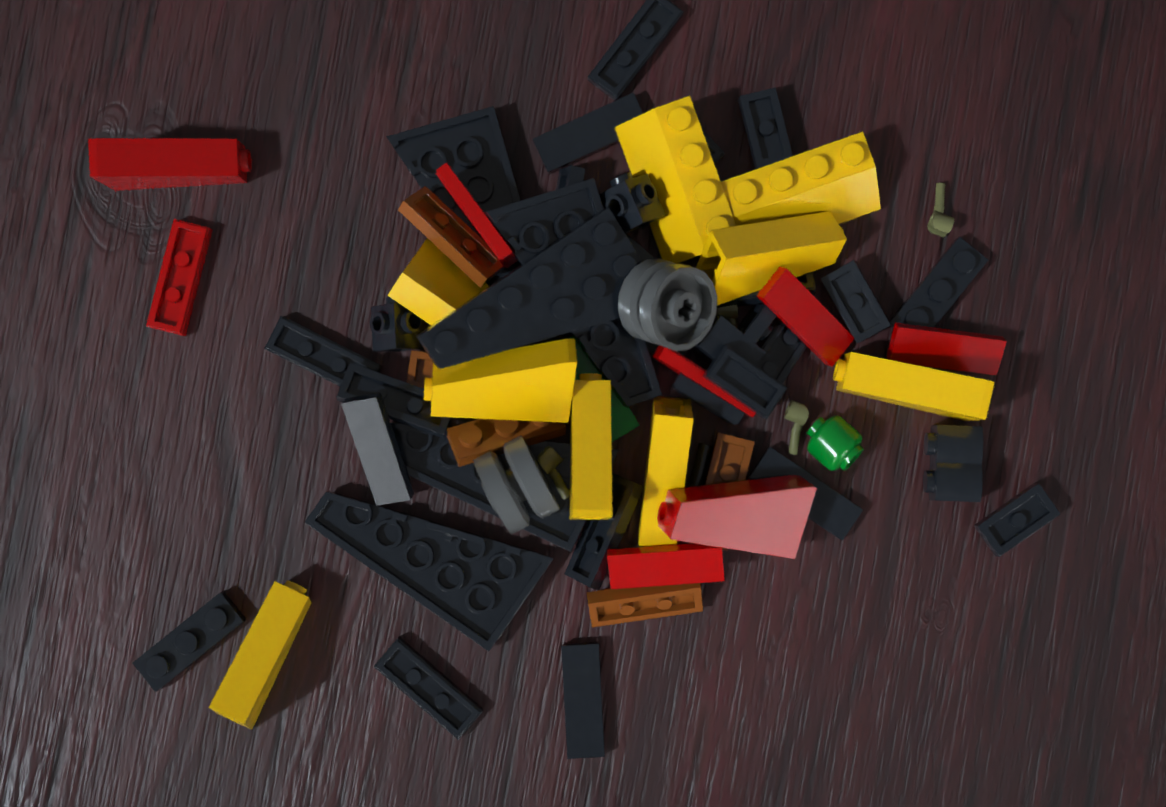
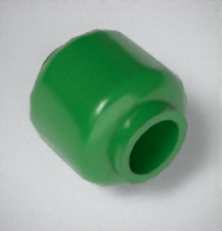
M834 415L827 420L820 417L807 431V435L811 437L807 445V451L828 470L835 471L839 468L844 471L847 470L864 450L861 446L863 439L861 433L838 415Z

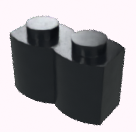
M931 426L930 433H925L924 453L925 455H930V469L924 471L923 490L925 493H929V500L981 502L983 485V427Z

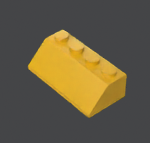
M690 96L656 107L615 127L632 177L648 174L651 183L656 188L657 197L664 210L665 216L649 224L661 259L677 264L702 254L711 230L736 226Z
M863 132L721 182L736 226L831 211L838 224H842L881 209L876 166Z

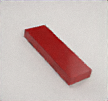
M447 162L436 170V175L503 267L509 268L518 260L510 247Z
M177 219L173 220L146 327L186 336L213 229Z
M780 266L756 295L825 365L833 367L854 340V337L787 268Z
M895 322L886 358L918 366L997 375L1007 341L1003 336Z
M662 346L657 347L652 358L676 373H681L743 411L745 416L752 418L755 416L756 413L702 377L706 372L705 369L674 350Z
M691 543L607 550L611 589L725 581L721 547Z

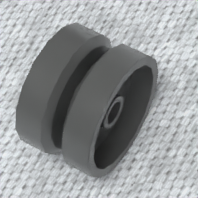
M648 259L635 266L624 279L618 299V313L622 326L631 336L674 351L688 350L700 343L710 331L717 312V294L714 283L708 275L695 267L676 264L664 259Z
M522 435L504 444L503 451L510 468L506 469L500 457L492 451L473 460L482 481V488L495 513L499 514L510 534L529 526L530 517L523 502L525 500H528L535 514L541 518L560 510L542 470Z

